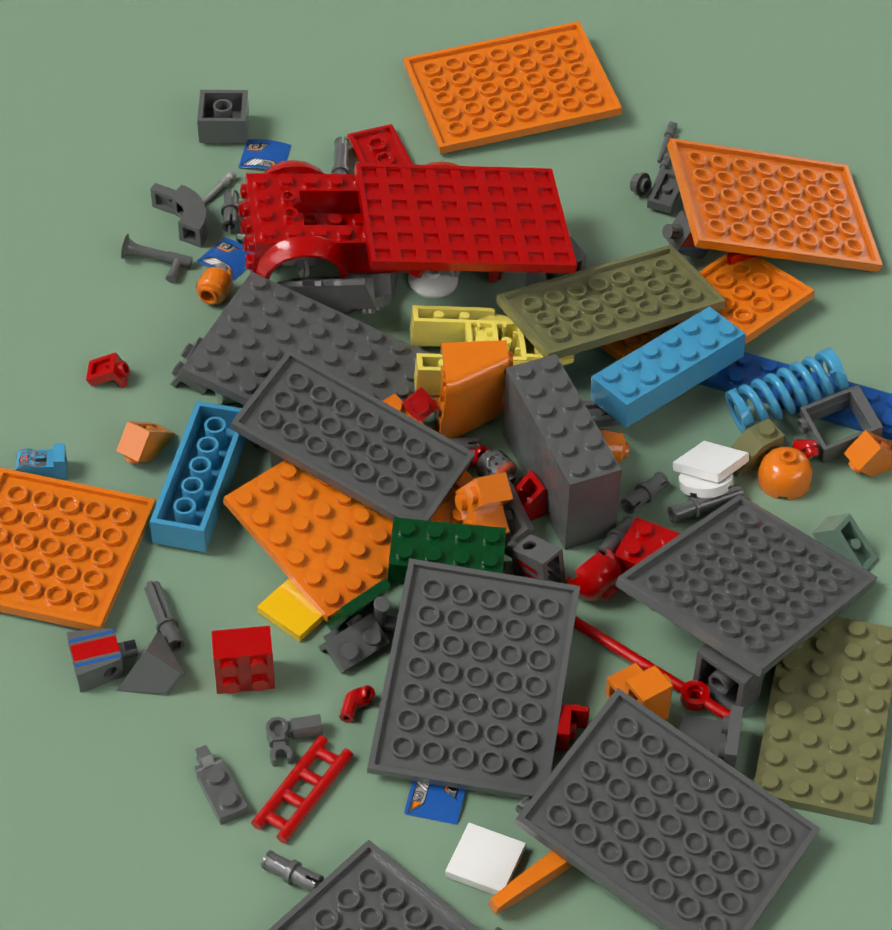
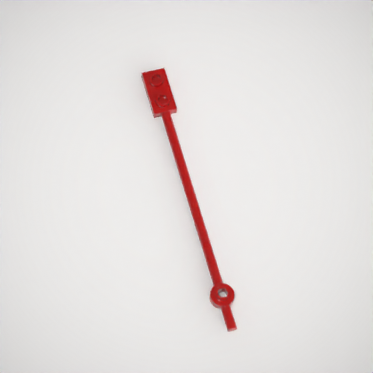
M575 616L574 628L628 662L632 664L637 663L643 671L656 666L662 674H666L673 684V689L680 693V702L686 709L699 711L705 708L721 719L724 716L730 717L731 710L710 698V690L705 683L698 680L683 682Z

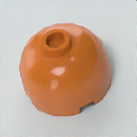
M792 447L772 449L763 457L758 470L759 486L764 493L775 499H778V496L787 497V500L803 497L809 491L813 477L811 462L807 456L800 450Z

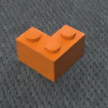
M506 472L475 478L455 491V504L461 512L462 524L506 528V534L509 533L502 505L511 501L513 496Z
M634 663L607 677L605 695L608 699L619 688L665 721L668 720L673 684L666 674H662L656 666L643 671L637 663Z

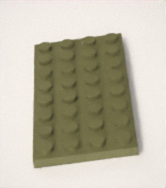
M668 245L497 294L496 303L543 357L556 354L560 359L685 321L709 306L715 311L725 309L726 300L672 245Z
M836 616L776 664L754 779L757 785L791 808L866 824L872 823L892 691V627Z

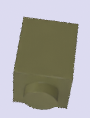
M769 418L747 428L730 447L749 453V461L733 472L737 477L760 467L763 457L772 449L783 447L785 435Z

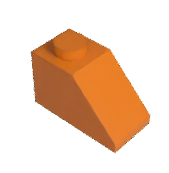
M127 421L116 451L125 455L124 459L133 464L139 465L140 462H151L171 441L175 433L153 422Z
M867 430L844 452L850 460L848 465L857 474L864 473L873 477L892 468V442Z

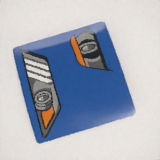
M265 139L247 140L239 168L268 169L279 162L287 161L291 145Z
M223 238L196 262L209 268H222L227 271L232 281H234L246 270L245 256L248 252H243V246L240 243L229 238Z
M412 781L404 814L456 825L466 790Z

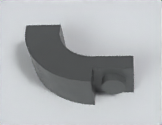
M155 183L150 188L152 207L181 218L178 221L179 239L201 248L206 241L208 233L206 208L201 197L195 191L182 184L177 190Z

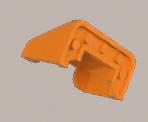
M507 340L441 343L440 351L444 365L441 366V391L439 396H433V400L439 406L434 411L435 427L438 433L447 438H458L498 418L500 412H504L505 368L513 366V352L508 351Z

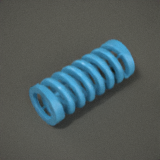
M828 347L817 352L814 358L811 356L805 357L802 360V364L799 362L791 363L789 369L782 367L777 370L776 375L768 373L764 376L763 380L758 378L752 380L750 386L743 384L739 386L738 391L734 388L725 392L727 406L739 431L743 434L747 428L756 424L749 410L753 406L760 422L769 418L760 399L759 390L765 396L775 420L783 419L781 407L773 394L772 384L778 390L786 412L789 415L796 413L795 404L785 385V379L791 385L799 407L808 405L807 396L798 381V373L804 380L811 400L815 402L822 399L819 388L811 375L810 367L816 372L820 387L826 397L835 394L828 374L837 387L835 388L836 393L848 389L847 375L834 350ZM823 362H825L828 372L824 370ZM747 397L751 400L753 406L748 407Z

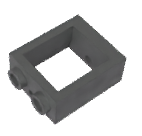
M859 385L800 407L799 419H797L801 433H806L809 440H815L819 446L817 448L820 452L818 456L822 463L844 455V452L865 430L881 437L883 429L882 424ZM850 407L863 431L825 445L813 421Z

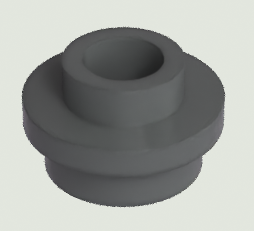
M645 172L634 174L630 181V190L640 197L648 193L652 186L650 175Z

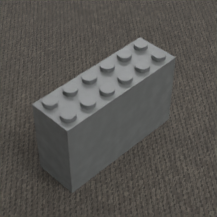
M554 354L505 368L503 435L523 473L527 475L530 470L535 471L548 489L546 516L563 548L569 549L606 538L607 533L611 529L616 528L622 469L559 358Z

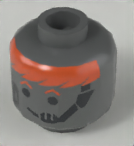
M490 449L478 459L477 475L479 477L489 476L492 473L506 472L508 481L513 484L516 480L514 475L517 466L503 451H493Z

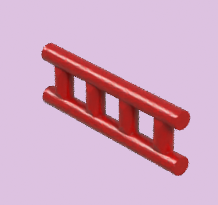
M319 735L252 820V826L258 830H261L265 823L281 830L276 836L281 843L286 844L351 760L353 753L349 749L344 748L337 755L325 749L328 740L326 737ZM316 758L331 765L323 776L308 770ZM300 779L315 786L306 798L291 791ZM283 801L298 808L289 820L274 813Z

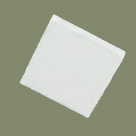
M703 441L673 462V471L719 483L749 461V453Z
M468 823L446 868L445 877L495 895L510 883L525 851L526 843Z

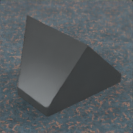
M157 632L116 691L170 694L185 673L162 633Z

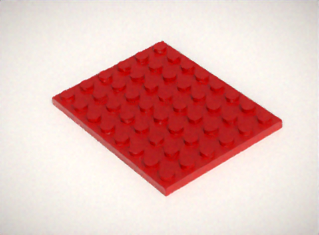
M355 163L354 173L370 269L560 274L576 272L577 263L552 168Z

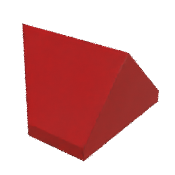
M530 470L527 475L519 478L514 488L530 521L546 515L548 489L535 471Z

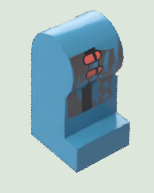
M65 443L54 444V449L36 451L26 448L18 451L16 455V471L60 480L67 479L68 460Z

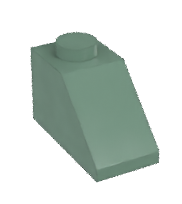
M850 513L826 517L812 532L817 541L865 570L877 559L876 554Z

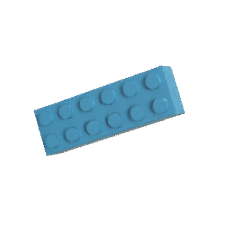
M709 306L591 376V400L627 428L744 357L746 333Z
M196 401L150 520L152 543L200 552L207 551L224 504V496L229 491L247 438L230 429L231 422L242 408Z

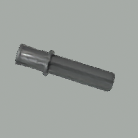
M734 485L733 487H728V492L724 495L714 498L690 497L686 502L669 506L667 508L668 518L672 523H677L690 517L698 518L701 513L719 508L739 494L743 496L744 490H742L740 485Z
M148 581L144 590L157 621V632L162 633L172 652H177L184 646V641L178 631V620L173 618L160 582Z

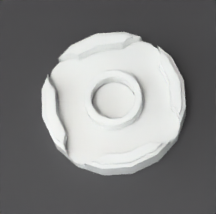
M682 473L679 475L680 490L688 496H691V493H696L697 497L714 498L724 495L728 492V487H733L734 485L733 474H730L719 483Z

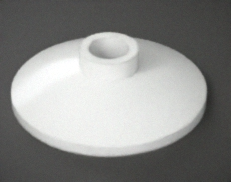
M426 270L421 278H415L409 274L408 284L413 292L422 297L441 298L449 295L456 289L458 276L454 277L453 275L451 277L449 271Z

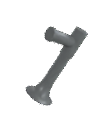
M129 234L125 236L121 250V259H124L127 255L136 254L172 263L166 276V280L170 283L177 281L181 266L190 268L193 257L136 244L129 238Z

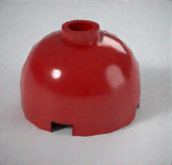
M605 548L606 555L603 556L598 552L574 571L577 577L573 581L570 577L566 579V584L580 586L579 598L585 601H596L603 598L604 601H607L618 592L615 585L618 577L623 572L618 558L610 548Z

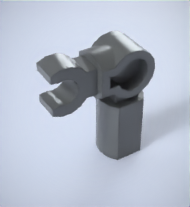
M320 714L291 718V721H286L281 717H274L267 722L266 734L269 746L272 748L270 751L272 766H277L276 758L279 755H285L288 764H292L293 755L291 748L288 746L289 737L299 739L323 735Z

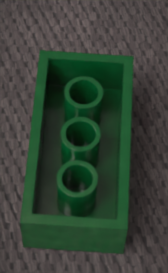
M393 517L387 581L393 584L404 585L409 558L503 573L506 528Z

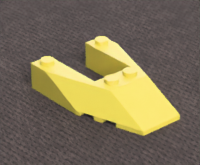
M412 305L410 337L411 345L441 347V343L507 340L508 351L513 352V366L543 358L508 316L496 314L493 308ZM416 354L415 391L423 387L430 396L440 395L442 384L441 366H444L441 354ZM574 355L566 356L559 360L565 366L574 362Z

